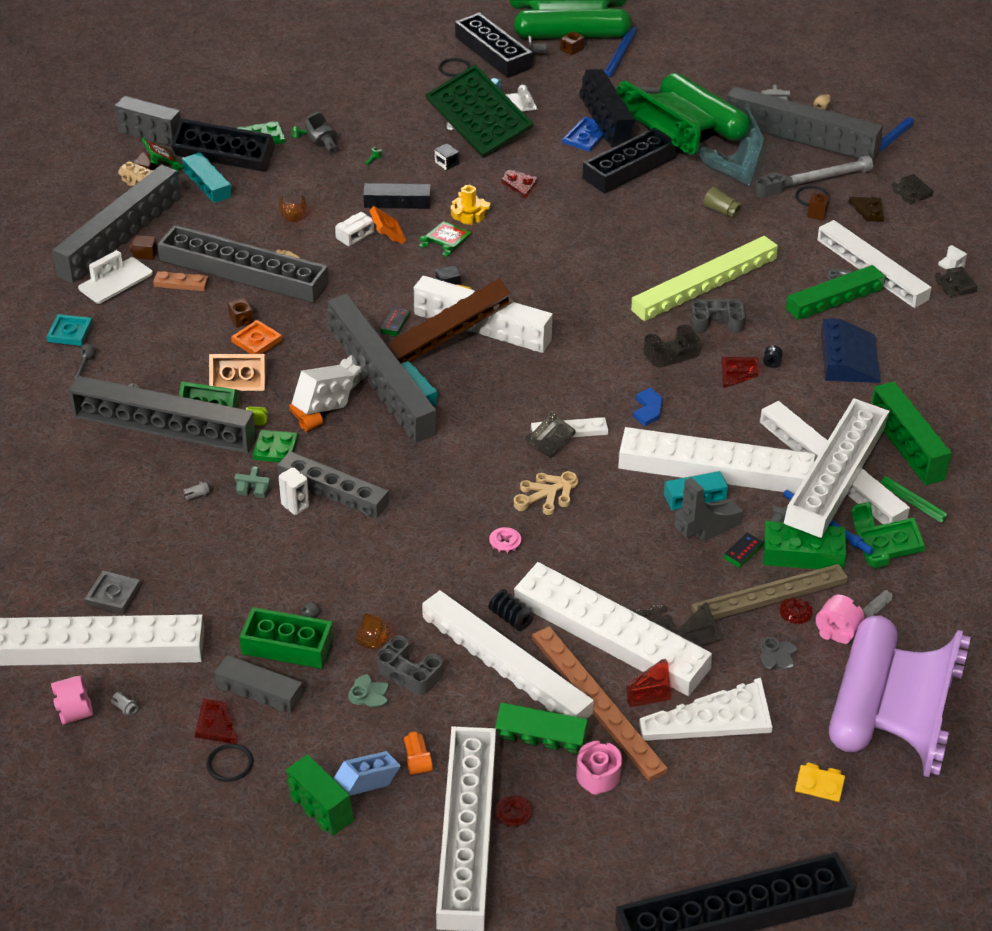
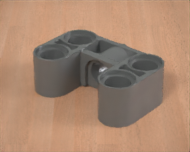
M696 299L692 302L691 324L693 331L697 333L706 332L708 330V322L710 321L726 322L728 330L732 333H739L743 330L745 314L742 301L738 299Z
M404 636L393 637L377 653L378 673L414 694H426L442 678V658L436 654L426 656L419 664H414L407 660L409 658L408 639Z

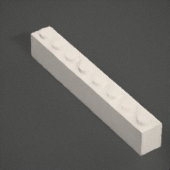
M835 220L819 227L817 238L819 242L858 269L874 265L885 275L883 287L913 308L929 300L931 292L929 285Z

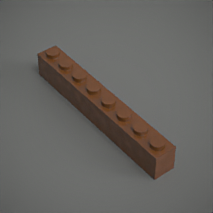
M499 278L496 281L490 282L484 288L476 290L465 299L459 300L453 306L445 308L434 317L428 318L422 324L414 326L403 335L397 336L394 340L387 343L386 346L400 364L407 361L412 362L512 304L511 293Z

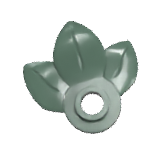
M368 674L362 675L355 680L354 686L349 691V701L356 705L365 704L369 707L383 706L387 703L384 695L387 692L388 683L371 682Z

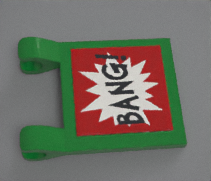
M142 138V142L151 155L152 163L158 165V159L171 164L172 169L177 170V174H179V168L183 169L184 166L177 162L170 149Z
M443 221L426 236L420 237L422 243L419 246L426 248L431 241L443 245L442 249L445 251L442 255L448 257L472 232Z

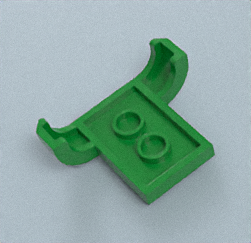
M870 502L856 504L851 509L856 534L863 538L866 544L874 548L872 555H868L863 551L867 565L871 568L890 566L891 558L925 551V545L915 518L875 526Z

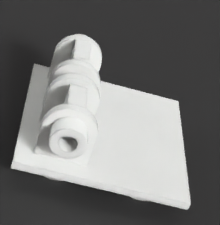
M520 85L518 93L506 94L522 112L537 110L526 85Z

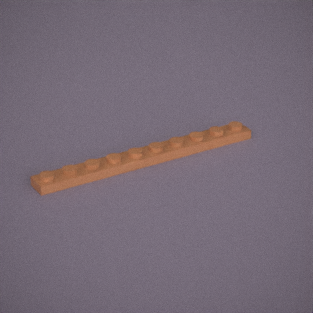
M549 626L533 633L532 640L563 678L594 700V716L648 782L666 774L668 768L551 627Z

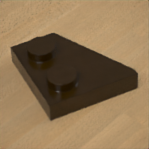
M849 197V204H853L856 207L855 210L862 215L866 222H883L884 215L881 198Z

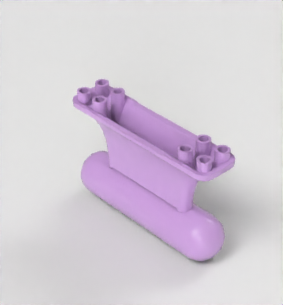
M870 616L863 619L855 633L829 724L831 742L844 752H858L864 750L870 743L875 728L884 730L903 738L916 749L922 760L923 776L929 777L930 773L939 775L946 747L944 745L947 743L949 734L947 731L940 730L948 690L951 687L952 678H962L964 666L957 665L956 663L965 665L968 651L959 648L968 649L971 637L964 636L962 630H957L952 640L938 650L929 652L905 651L896 649L898 642L897 628L889 619L883 616Z

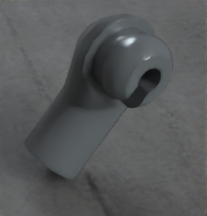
M833 268L829 270L827 277L832 280L852 271Z

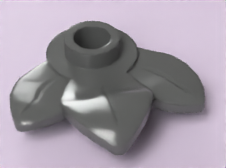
M767 637L760 644V651L762 652L760 661L769 670L775 666L785 670L792 669L793 659L791 654L795 653L798 648L788 641L779 642L774 637Z

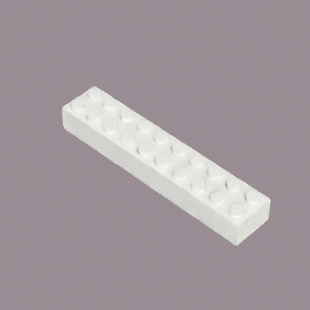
M853 398L788 504L784 524L820 538L823 536L884 431L889 415L888 410Z
M625 427L619 452L618 468L682 478L720 471L726 484L784 492L788 489L795 494L814 464L815 454Z
M539 562L514 588L515 598H518L519 602H524L525 607H531V612L687 696L694 691L711 669V652Z
M146 615L0 618V666L201 662L204 640L203 616Z
M452 727L436 910L437 930L484 931L496 746L495 728Z

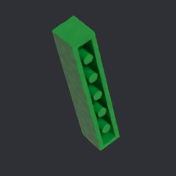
M870 265L788 295L786 309L797 320L808 318L816 313H821L827 309L880 291L884 286L885 275L874 265Z

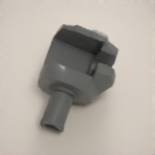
M316 112L309 115L305 121V129L310 140L319 147L326 146L330 154H333L332 148L336 152L338 147L334 141L337 138V132L326 125V119L322 113Z

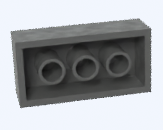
M124 96L115 105L118 132L171 146L181 119L180 110Z

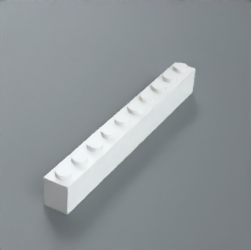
M779 401L761 410L760 423L792 450L814 453L815 462L827 442L826 438L822 437ZM861 469L847 495L858 504L870 502L872 516L882 524L908 519L910 507L880 484L879 481L870 476L864 469Z
M439 590L422 603L423 618L426 622L434 624L441 633L449 635L455 643L467 648L470 654L478 656L487 666L497 670L503 678H508L518 689L526 691L533 700H538L545 705L548 711L587 719L593 714V699Z

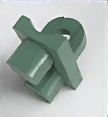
M257 466L252 467L250 475L235 474L234 479L237 484L236 492L238 495L247 496L249 488L255 489V497L265 498L267 492L272 490L270 478L260 477L259 467Z

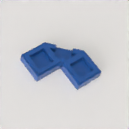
M652 388L636 394V400L644 407L634 411L633 417L643 426L659 420L662 397Z

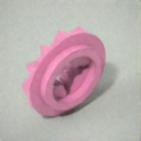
M503 527L491 533L489 542L493 549H498L499 552L505 550L508 553L509 550L515 551L516 547H520L521 536L516 530Z

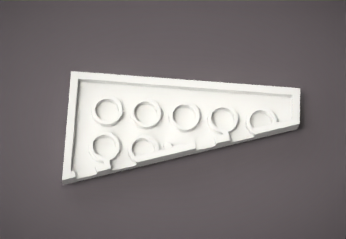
M761 678L755 679L754 683L748 685L744 683L737 685L736 689L730 691L722 690L695 699L694 703L686 706L684 704L678 705L676 709L668 712L663 710L642 717L639 722L641 736L645 741L772 733V723Z

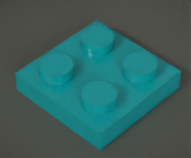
M58 314L46 336L47 342L82 346L93 324L92 318Z

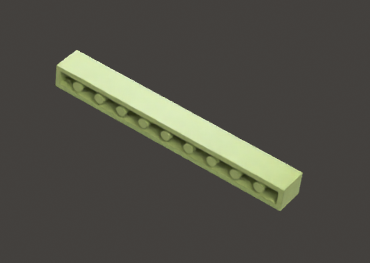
M762 236L632 297L631 311L643 321L654 318L673 307L709 292L713 288L734 280L743 274H747L755 268L774 261L777 257L778 245L766 236Z

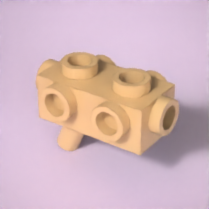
M130 161L119 169L122 181L126 182L129 186L136 185L152 172V170Z

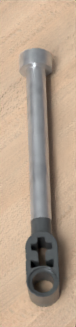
M863 156L856 162L785 177L780 173L760 176L756 178L754 194L757 197L765 198L783 193L784 187L861 171L862 173L871 172L873 170V162L870 156Z

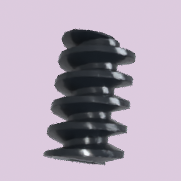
M506 589L500 590L490 600L488 609L504 619L512 627H515L516 630L523 631L532 622L531 607H525L524 602H519L518 598H513V594L508 593Z

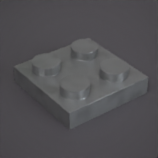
M102 571L87 594L85 603L86 605L123 614L141 586L140 580Z

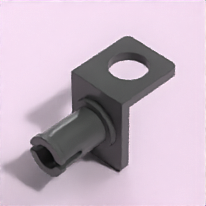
M529 36V50L532 52V55L533 53H546V44L531 43V36Z

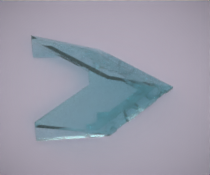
M745 105L746 114L750 118L751 128L747 136L741 139L738 152L725 156L717 152L716 149H710L699 143L697 154L703 163L750 186L764 143V137L749 106Z

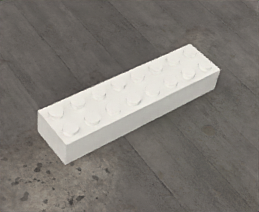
M422 276L414 286V314L425 318L434 317L445 308L453 306L459 300L465 299L475 291ZM513 302L470 327L467 331L543 353L552 341L553 313Z

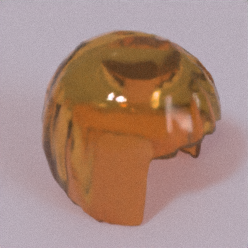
M283 196L280 197L279 210L286 221L297 222L304 217L307 209L304 196L301 197V204H285Z
M365 613L355 641L365 648H379L385 644L389 637L388 626L380 617Z

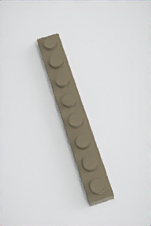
M836 564L691 604V611L698 623L701 624L846 584L848 577L840 565Z

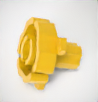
M465 185L461 188V192H458L459 198L452 201L451 216L463 224H473V218H475V222L479 223L485 219L486 209H490V202L479 199L476 196L475 187Z

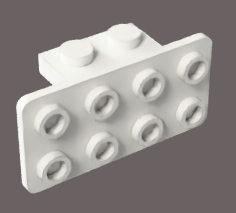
M116 250L90 264L91 279L80 284L78 288L87 297L100 304L152 276L153 272L134 257L122 262L121 253Z

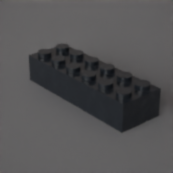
M477 13L455 21V38L506 77L532 68V52L482 14Z
M586 69L585 75L582 77L583 84L582 89L579 91V96L583 100L585 107L589 110L590 115L595 119V123L600 128V131L604 132L606 141L611 147H616L630 140L635 119L604 70Z
M181 118L171 147L176 156L188 157L200 152L209 162L266 172L276 144L271 134Z
M654 127L583 162L582 179L601 192L606 193L676 157V146L673 145L671 137Z

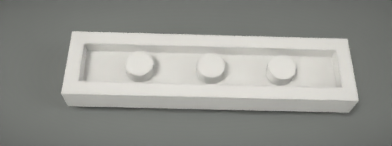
M605 417L531 423L533 440L608 435Z

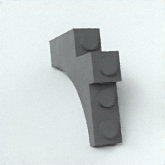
M692 477L685 480L682 509L675 513L674 526L678 532H681L686 538L694 534L705 542L742 524L743 510L732 499L721 503H706L703 495L704 489Z

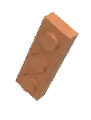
M157 271L153 285L154 287L205 291L209 279L208 276L199 274Z

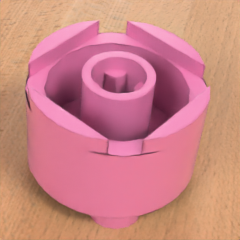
M832 596L816 616V625L820 630V636L826 640L831 638L839 643L848 644L854 637L859 624L865 619L862 608L860 606L857 608L853 604L854 600L847 596Z
M82 675L51 683L53 693L57 695V698H54V705L57 711L61 710L59 714L63 725L93 716L91 700L88 698V689Z
M592 741L582 746L577 757L576 777L579 784L591 794H600L614 789L619 784L621 777L622 760L620 751L610 743H607V745L600 744V741Z

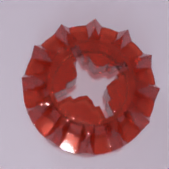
M792 596L790 600L785 599L780 604L779 612L781 617L787 622L802 624L811 619L812 606H809L808 601H802V598L797 600ZM794 606L799 610V614L793 609Z
M507 796L501 799L496 806V817L499 818L500 823H505L507 827L515 825L518 828L520 824L526 825L527 820L531 818V805L522 797ZM511 807L517 812L516 816L510 813Z

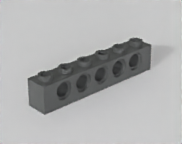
M291 451L277 465L278 478L283 472L290 468H295L307 478L309 491L329 498L333 502L346 505L350 509L361 511L365 515L378 518L389 505L388 490Z

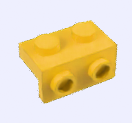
M806 763V766H800L795 792L839 802L845 775H841V771L828 768V771L819 769V766L816 764Z

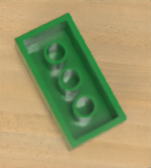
M765 521L763 565L818 570L839 564L844 570L846 559L845 527L828 526L820 538L786 525L784 522Z
M252 607L239 637L241 654L322 669L334 639L333 621Z
M500 703L495 729L502 736L503 740L515 742L516 738L523 740V743L536 746L537 743H542L547 749L558 750V747H562L568 753L579 754L581 747L587 744L590 725L588 720Z

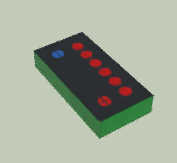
M393 307L381 326V333L397 337L408 320L410 311Z
M746 533L724 554L723 559L741 568L763 547V541Z

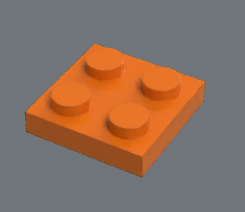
M375 206L369 210L372 220L377 226L376 229L380 234H386L393 242L397 241L400 244L406 241V237L396 219Z
M256 320L231 336V341L250 354H263L281 342L282 335Z

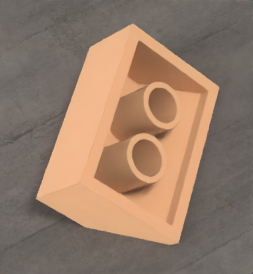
M209 354L210 386L240 391H265L267 356L265 354Z

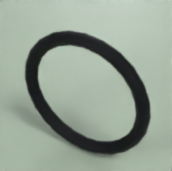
M448 58L439 64V71L446 76L455 77L460 73L452 74L443 71L442 65L444 63L460 61L467 65V69L471 66L464 59Z
M815 185L803 186L799 188L795 194L797 201L808 207L809 203H806L799 198V193L804 189L812 188L821 190L829 196L830 200V194L828 193V191L822 187Z
M225 744L217 747L209 754L206 766L210 775L215 779L232 782L243 778L250 772L253 766V757L250 751L242 745ZM236 748L246 753L249 763L244 772L234 777H222L213 771L211 767L212 758L223 749Z

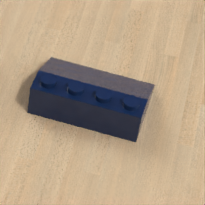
M823 318L821 342L825 381L880 383L875 334L842 319Z

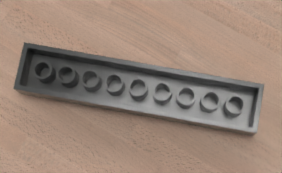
M735 86L727 95L726 101L745 112L750 118V129L856 158L870 156L872 162L880 153L883 125Z
M160 165L55 247L52 252L57 277L73 284L89 271L90 264L114 252L116 248L125 243L152 219L156 218L162 211L180 198L177 170Z
M174 225L158 243L160 261L309 302H314L329 283L328 266L177 225Z
M345 294L328 300V309H326L328 322H326L327 329L334 334L336 341L343 346L345 353L349 354V356L352 355L353 364L361 367L362 376L367 378L371 388L376 390L379 399L385 402L388 411L391 414L393 413L397 423L405 429L406 435L415 443L435 436V408L350 297Z
M77 376L68 390L72 413L75 418L248 453L256 440L253 411Z

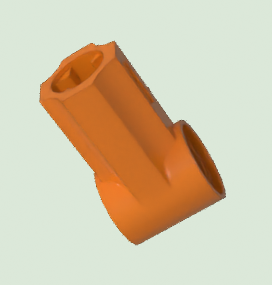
M292 403L289 405L290 412L298 419L300 427L305 429V432L323 424V419L319 412L306 414L292 405Z
M417 732L409 733L404 737V744L410 775L432 772L430 753L426 751L422 734Z

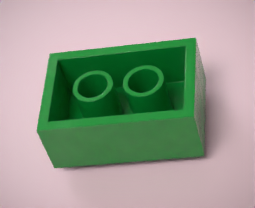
M308 754L286 769L288 778L286 782L290 788L289 796L295 804L300 803L305 814L309 818L314 817L322 831H328L334 836L354 821L350 795Z

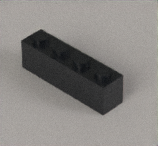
M365 183L363 194L364 208L375 206L376 208L430 209L431 184Z

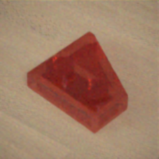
M507 170L502 177V184L510 187L514 192L518 191L525 199L538 182V177L514 170Z
M722 357L721 359L723 388L739 384L759 375L758 357Z
M666 659L660 660L626 684L629 707L671 700L669 669Z
M203 698L195 738L237 744L238 736L232 728L233 723L227 714L228 710L225 702Z

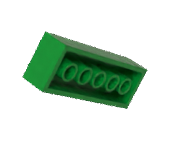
M894 381L874 386L871 405L889 411L883 431L925 486L946 480L951 458L950 449L945 446L941 438L933 431L931 425L925 421L921 413L913 406L911 400L905 396L902 389Z

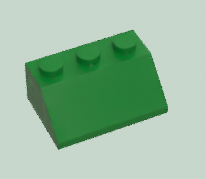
M181 382L179 396L238 408L241 391Z

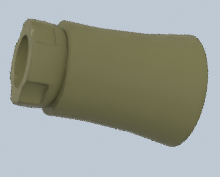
M716 186L709 189L703 201L704 207L732 218L739 214L742 207L740 203L723 193Z

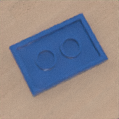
M585 116L562 139V143L590 152L604 138V132L600 131V128L595 123V119Z

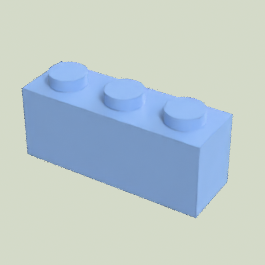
M387 751L344 761L334 780L351 796L388 786L401 765Z

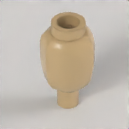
M830 95L818 96L813 106L826 110L830 105Z

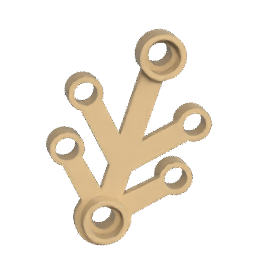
M570 471L564 472L561 476L538 473L536 475V483L528 480L522 481L520 483V490L522 492H530L531 490H537L538 492L530 496L524 494L516 495L514 497V508L518 511H525L530 504L547 496L546 503L543 505V513L551 515L554 513L556 491L563 489V492L559 497L558 504L561 507H568L570 505V491L578 485L576 474ZM547 482H552V483H555V484L549 485V484H546V483H547Z

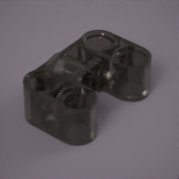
M679 325L676 329V339L664 343L656 334L646 335L643 352L653 366L663 368L697 358L700 354L701 339L690 326Z

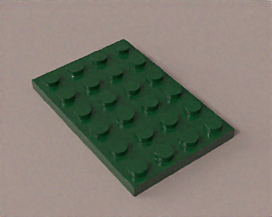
M476 64L425 94L426 99L482 158L533 128V122Z

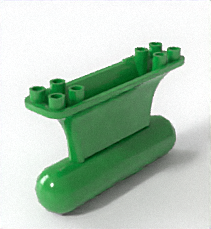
M510 0V5L513 8H532V10L520 11L514 21L516 34L526 40H529V36H531V39H561L572 31L584 36V39L621 38L630 32L632 26L631 17L625 9L607 8L621 7L626 0Z
M671 73L662 80L659 94L646 93L626 80L616 87L618 94L635 120L640 121L650 129L657 128L672 138L674 146L679 147L690 155L698 152L700 132L706 129H712L730 141H739L747 136L751 128L750 118L745 112L679 73Z

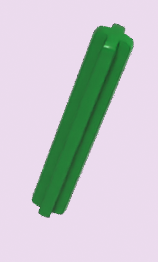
M887 476L881 480L880 484L920 511L940 523L946 520L948 514Z

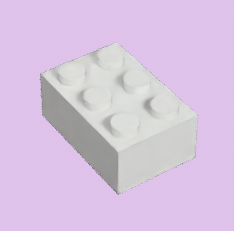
M341 365L302 370L292 405L306 414L344 408L348 402V396L353 386L355 375Z

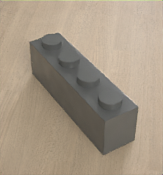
M228 655L214 672L216 686L221 690L234 692L240 697L253 699L259 704L272 706L281 712L292 713L303 697L302 682Z

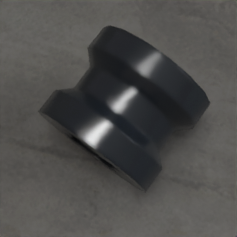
M770 345L765 349L763 359L765 366L777 368L781 365L783 352L780 347Z

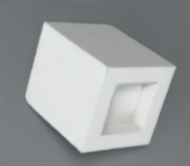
M951 245L948 247L947 257L939 261L938 265L954 274L965 267L967 254Z

